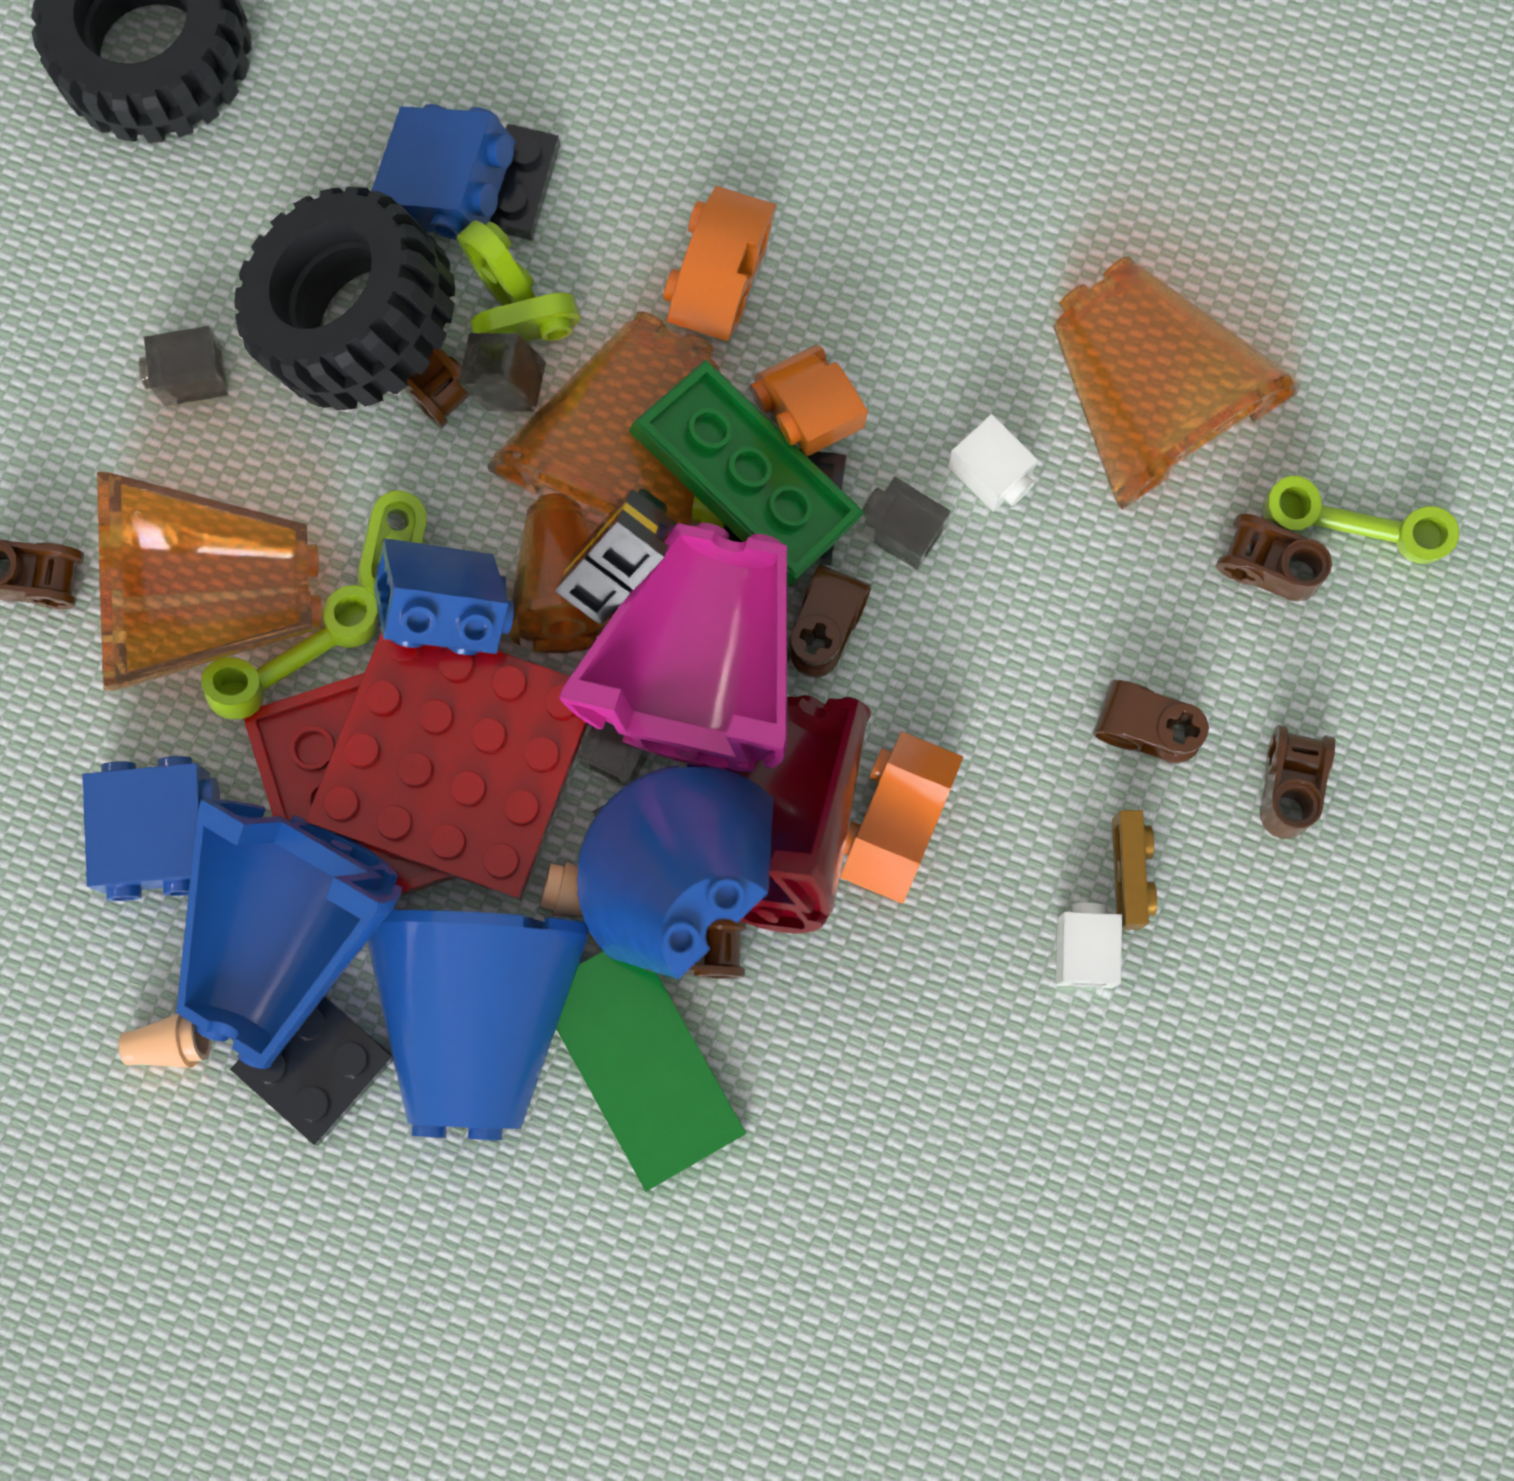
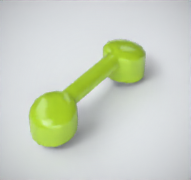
M1288 476L1280 479L1266 493L1263 500L1264 518L1283 529L1300 534L1311 525L1395 542L1399 552L1407 560L1418 564H1430L1444 558L1456 547L1459 540V525L1455 517L1445 509L1437 506H1424L1411 512L1402 521L1329 507L1322 505V498L1318 488L1310 480L1302 476Z
M347 585L335 590L327 598L323 608L325 627L257 669L249 662L236 657H224L213 661L205 668L201 675V686L210 709L217 715L227 719L250 717L261 707L264 691L336 645L354 648L369 642L379 627V614L374 594L359 585Z

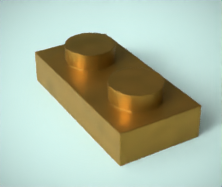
M1120 810L1112 818L1116 914H1122V930H1140L1149 924V916H1155L1157 911L1156 885L1154 881L1147 882L1146 859H1153L1154 833L1151 825H1144L1143 810Z

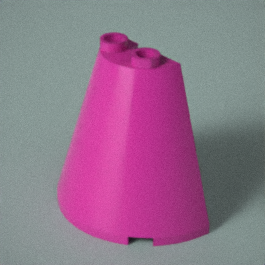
M677 523L664 541L669 546L665 557L634 590L632 589L631 594L621 603L564 685L559 698L570 711L596 729H603L606 721L615 727L618 734L624 735L622 742L644 751L700 767L711 765L730 771L753 772L756 761L764 760L763 766L771 769L782 762L787 748V545H783L779 540L764 534H753L750 538L748 537L746 542H734L728 540V532L717 525L699 523L695 527Z

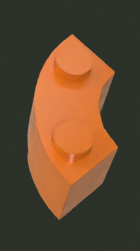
M717 185L711 192L707 202L697 200L688 227V231L693 233L681 270L674 268L671 270L664 290L663 299L671 302L667 317L668 323L721 340H730L741 322L753 280L765 255L777 204Z
M813 345L757 373L754 376L755 382L750 384L751 392L760 410L764 414L771 411L789 445L792 446L798 443L802 452L807 457L865 428L868 415L865 405L837 362L828 363L824 348L819 345Z
M903 731L900 732L892 751L881 748L869 779L879 784L862 824L850 822L844 849V855H847L848 859L840 878L903 904L964 756Z

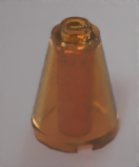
M551 493L543 495L528 507L511 597L514 603V617L509 636L519 646H521L520 637L533 641L534 651L541 653H571L590 649L596 641V637L600 635L616 612L615 610L600 625L555 592L573 554L591 535L580 504L569 499L564 494Z

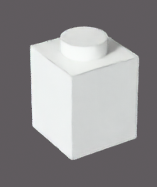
M990 414L952 449L948 468L994 512L1005 501L1013 506L1033 487L1035 482L1031 477L1038 459L1000 421Z
M1072 904V912H1064L1057 918L1056 986L1114 988L1120 985L1122 914H1107V905Z

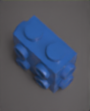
M426 104L423 108L400 106L371 191H380L392 197L427 232H434L448 239H457V235L473 220H477L484 225L490 221L497 208L498 194L506 169L513 159L516 141L499 122L498 116L485 108L471 107L469 110H452L435 104Z
M387 538L383 539L374 583V594L383 639L392 640L400 646L409 648L421 647L423 644L448 647L453 652L462 655H475L479 652L497 654L501 633L509 634L514 617V603L512 600H507L506 577L499 574L494 554Z
M163 757L157 760L158 767L137 769L134 762H108L101 764V772L82 774L86 882L88 888L103 894L106 893L107 901L138 900L142 898V890L163 888V895L165 896L189 895L198 807L201 799H220L217 779L211 778L210 772L199 764L192 763L191 757Z

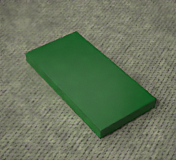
M706 359L639 416L629 429V432L741 541L746 542L748 537L750 538L753 534H764L779 540L783 545H787V585L789 587L843 537L865 513L796 445H789L783 433Z
M604 951L579 964L556 1030L645 1192L746 1135L747 1133L658 974L609 958Z

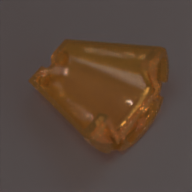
M1125 256L1112 264L1104 272V279L1092 288L1088 289L1085 284H1082L1064 296L1059 303L1064 312L1053 327L1113 496L1122 510L1164 483L1178 462L1249 416L1253 423L1295 396L1301 387L1291 373L1141 265L1135 264L1130 256Z
M643 311L637 312L634 320L626 322L492 456L487 467L488 471L537 494L543 483L608 515L631 489L636 492L640 489H646L666 504L668 509L666 515L676 523L692 526L694 494L629 432V429L639 416L705 359L720 372L717 364L711 359L715 350L714 347L705 339L694 334H686L683 338L667 330L666 325L656 316ZM670 531V532L668 533V535L662 540L663 542H664V541L666 540V538L669 536V534L671 533V531Z
M97 472L103 692L118 691L311 632L312 629L321 628L320 595H311L308 586V577H318L317 544H308L307 524L110 472Z

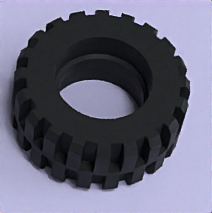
M34 0L31 18L36 25L31 33L34 47L41 56L40 61L68 105L79 117H85L89 125L101 133H110L112 130L117 139L135 142L138 135H143L148 143L166 141L165 134L176 132L179 138L192 134L194 131L191 126L202 120L208 125L220 116L217 107L222 102L227 105L231 104L239 93L235 80L243 81L247 76L250 63L246 54L252 50L251 34L246 25L248 22L239 0ZM150 5L171 6L187 13L184 27L176 41L158 56L137 63H117L100 57L102 44L108 31L125 14Z
M346 187L345 192L341 188L320 191V197L313 199L310 196H306L293 203L295 209L287 215L282 212L270 222L273 227L264 237L259 234L252 244L251 248L254 253L250 261H243L239 272L242 286L235 288L234 304L235 309L239 311V313L235 314L238 334L243 338L244 347L250 356L296 395L306 399L310 404L321 408L333 407L336 410H350L357 408L358 402L364 407L384 401L383 395L389 391L392 394L399 393L409 386L407 380L415 372L421 375L431 364L428 357L434 348L440 351L446 339V332L443 330L445 323L452 322L455 303L450 297L455 296L454 275L450 272V261L445 251L392 197L380 191H370L365 187ZM370 272L367 284L353 306L336 320L321 326L324 313L338 291L354 278Z

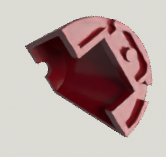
M801 695L799 697L787 696V748L782 762L776 767L769 769L763 766L764 760L756 761L753 772H737L761 786L774 798L768 893L740 919L741 922L776 932L803 934L823 927L832 913L837 894L866 725L871 717L870 708L859 699L852 697H843L842 699L828 698L824 704L820 700L808 695Z

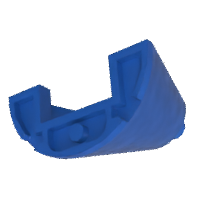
M676 765L662 768L635 779L612 796L600 809L589 826L577 861V896L579 906L592 937L609 958L679 979L710 949L706 943L705 934L706 929L712 922L717 919L727 918L737 923L768 893L774 798L749 778L737 772L707 765V767L682 768Z
M201 799L197 811L176 1013L196 1025V1031L205 1038L215 1041H226L231 1038L234 1041L232 1049L238 1052V1058L242 1062L255 1068L267 1069L271 1067L277 1056L396 906L402 892V887L395 885L398 875L393 868L378 855L350 838L305 822L306 819L292 815L290 822L281 816L263 817L266 810L264 806L232 800Z
M392 910L367 941L405 1115L407 1123L412 1124L411 1136L445 1138L447 1127L468 1128L467 1139L503 1140V1129L522 1128L589 935V929L585 922L558 918H545L544 921L524 917V915L466 911Z

